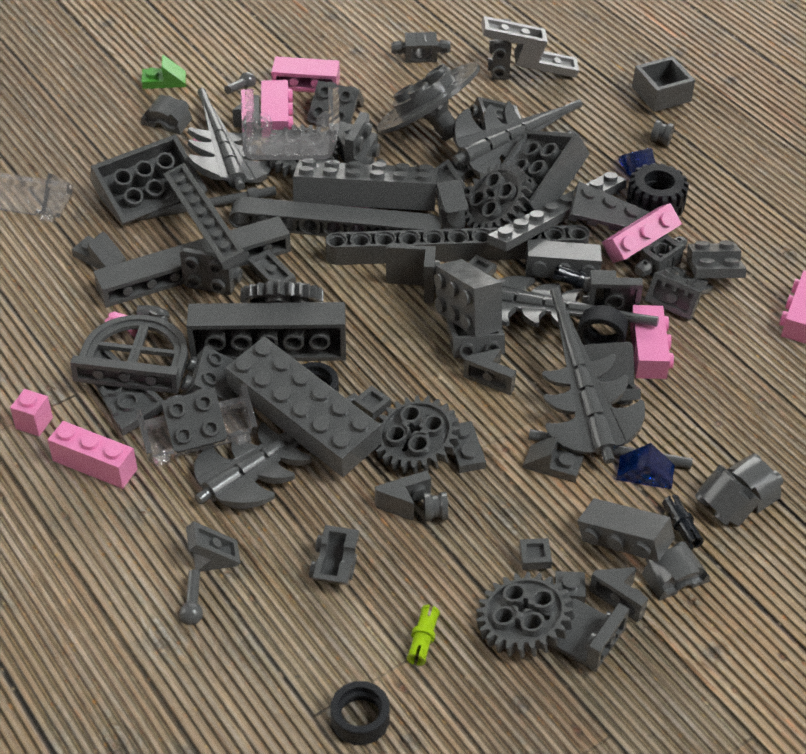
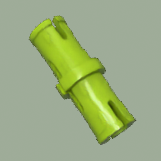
M430 605L422 606L418 624L412 630L411 637L413 641L406 658L413 665L417 654H419L417 666L425 665L429 646L434 642L436 635L434 628L440 615L439 609L433 606L430 616H428Z

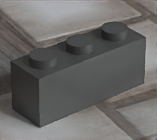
M529 239L527 240L525 254V276L553 278L554 270L558 271L556 269L558 264L575 271L582 270L585 272V275L590 276V270H601V245Z
M593 498L577 520L584 542L658 562L675 539L670 517Z

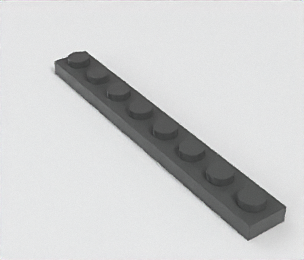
M185 163L164 173L168 184L224 270L236 267L242 261L248 259L244 250Z
M607 172L586 183V185L613 195L626 188L627 179L618 176L614 172ZM574 190L488 234L487 243L501 250L508 251L568 219Z

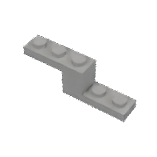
M483 16L481 22L483 36L489 39L508 41L513 44L517 43L514 51L517 66L556 73L562 76L577 77L579 67L576 57L544 51L548 42L544 28Z

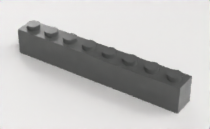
M279 216L230 230L248 259L268 249L275 256L291 252L290 233ZM203 238L93 271L96 287L106 308L184 284L180 252L183 248L211 253L213 251ZM248 259L242 261L239 267L248 265Z

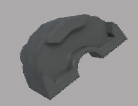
M159 95L142 116L141 124L153 128L157 124H161L166 128V131L181 134L192 120L191 113L188 110L189 104L185 100Z
M753 453L727 469L742 485L747 487L761 500L754 509L757 514L781 498L780 486L783 484L781 474L772 470L762 461L759 455Z
M720 464L701 485L695 495L696 499L707 507L711 505L716 510L714 513L716 518L725 525H728L731 521L740 526L761 502L754 493L742 485L732 473Z
M325 525L323 535L317 536L315 551L320 552L317 561L311 562L309 578L316 581L349 586V579L352 580L356 566L357 554L355 552L357 542L359 541V530Z
M679 542L667 549L659 562L646 558L647 565L642 572L643 577L659 601L676 595L685 586L690 585L694 588L710 582L709 574L685 542Z

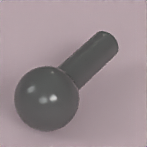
M244 72L239 80L226 85L224 91L226 94H230L243 87H252L256 84V77L251 72Z
M195 569L188 572L186 603L182 605L179 611L181 621L187 625L196 624L203 617V609L198 604L200 571Z

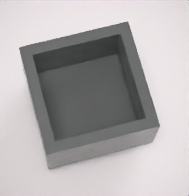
M671 56L635 66L632 88L651 110L655 112L691 102L695 79Z

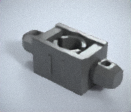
M436 32L405 33V42L395 41L391 43V52L395 55L405 53L406 63L437 62V53L451 52V43L448 40L437 41Z
M665 234L643 248L640 261L635 266V274L640 277L649 274L653 277L655 272L679 265L682 260L683 250L687 247V239L683 236L673 239L668 234Z

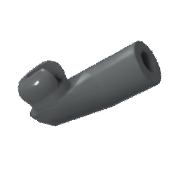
M137 306V315L154 316L166 321L170 318L169 312L159 306Z

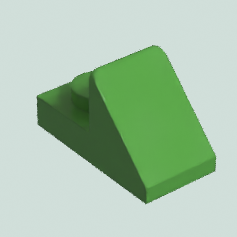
M162 55V68L142 69V89L186 87V71L165 55Z

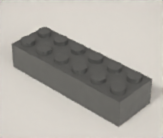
M305 158L302 161H298L293 175V201L353 207L435 211L438 168H433V166L427 164L411 167L406 163H398L393 166L386 165L383 162H374L372 164H363L361 161L339 163L338 160L334 159L318 162L313 158Z
M345 302L209 303L188 305L186 327L190 357H196L202 348L207 346L235 360L265 336L296 361L346 360Z
M265 336L225 367L228 387L342 477L347 475L381 444V425Z

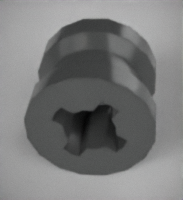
M656 120L650 141H660L668 146L673 136L675 124H663L661 120Z
M429 492L424 493L425 521H431L433 518L448 520L447 492H440L438 495H432Z

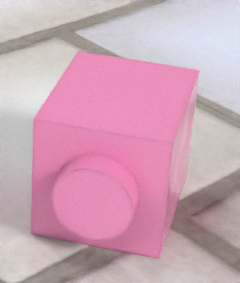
M27 389L21 392L10 407L15 428L36 436L42 434L53 418L48 396Z

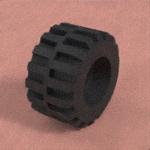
M656 163L645 164L641 168H636L630 175L626 200L628 203L649 212L671 203L677 216H681L685 208L689 182H687V177L682 175L683 172L676 170L673 166Z

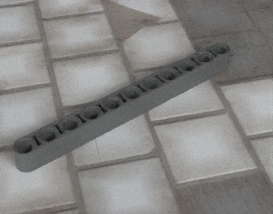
M582 225L553 226L532 237L530 240L588 244L590 232ZM500 227L335 232L329 234L325 240L326 259L333 265L386 264V246L389 244L436 246V260H440V262H451L460 259L470 261L476 255L486 260L525 259L527 241L508 251L488 244V234L498 230Z

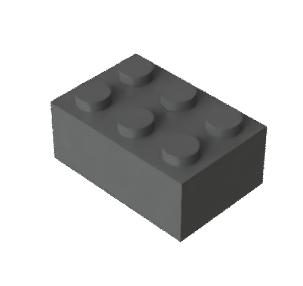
M463 259L436 265L434 283L437 294L435 299L437 312L474 337L501 331V282Z

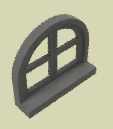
M149 315L118 317L101 324L88 335L79 356L73 355L71 359L72 378L74 382L178 394L188 361L187 342L183 333L175 325L164 319ZM138 329L133 345L104 342L116 333ZM148 331H154L166 337L174 350L144 347ZM98 349L130 352L127 361L94 358ZM140 354L173 357L171 366L138 363Z

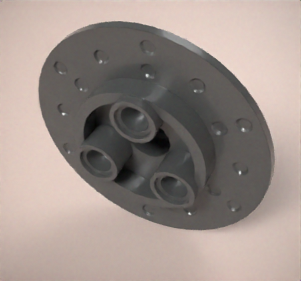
M470 62L452 70L445 64L437 66L425 78L414 85L409 84L393 95L395 101L392 105L394 108L379 122L377 130L380 134L391 133L423 118L430 121L443 141L451 139L455 119L448 109V100L475 78L480 71V66L477 62Z

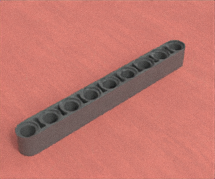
M252 197L236 198L229 215V222L236 228L279 216L289 233L328 236L335 232L441 229L442 225L441 219L433 214Z

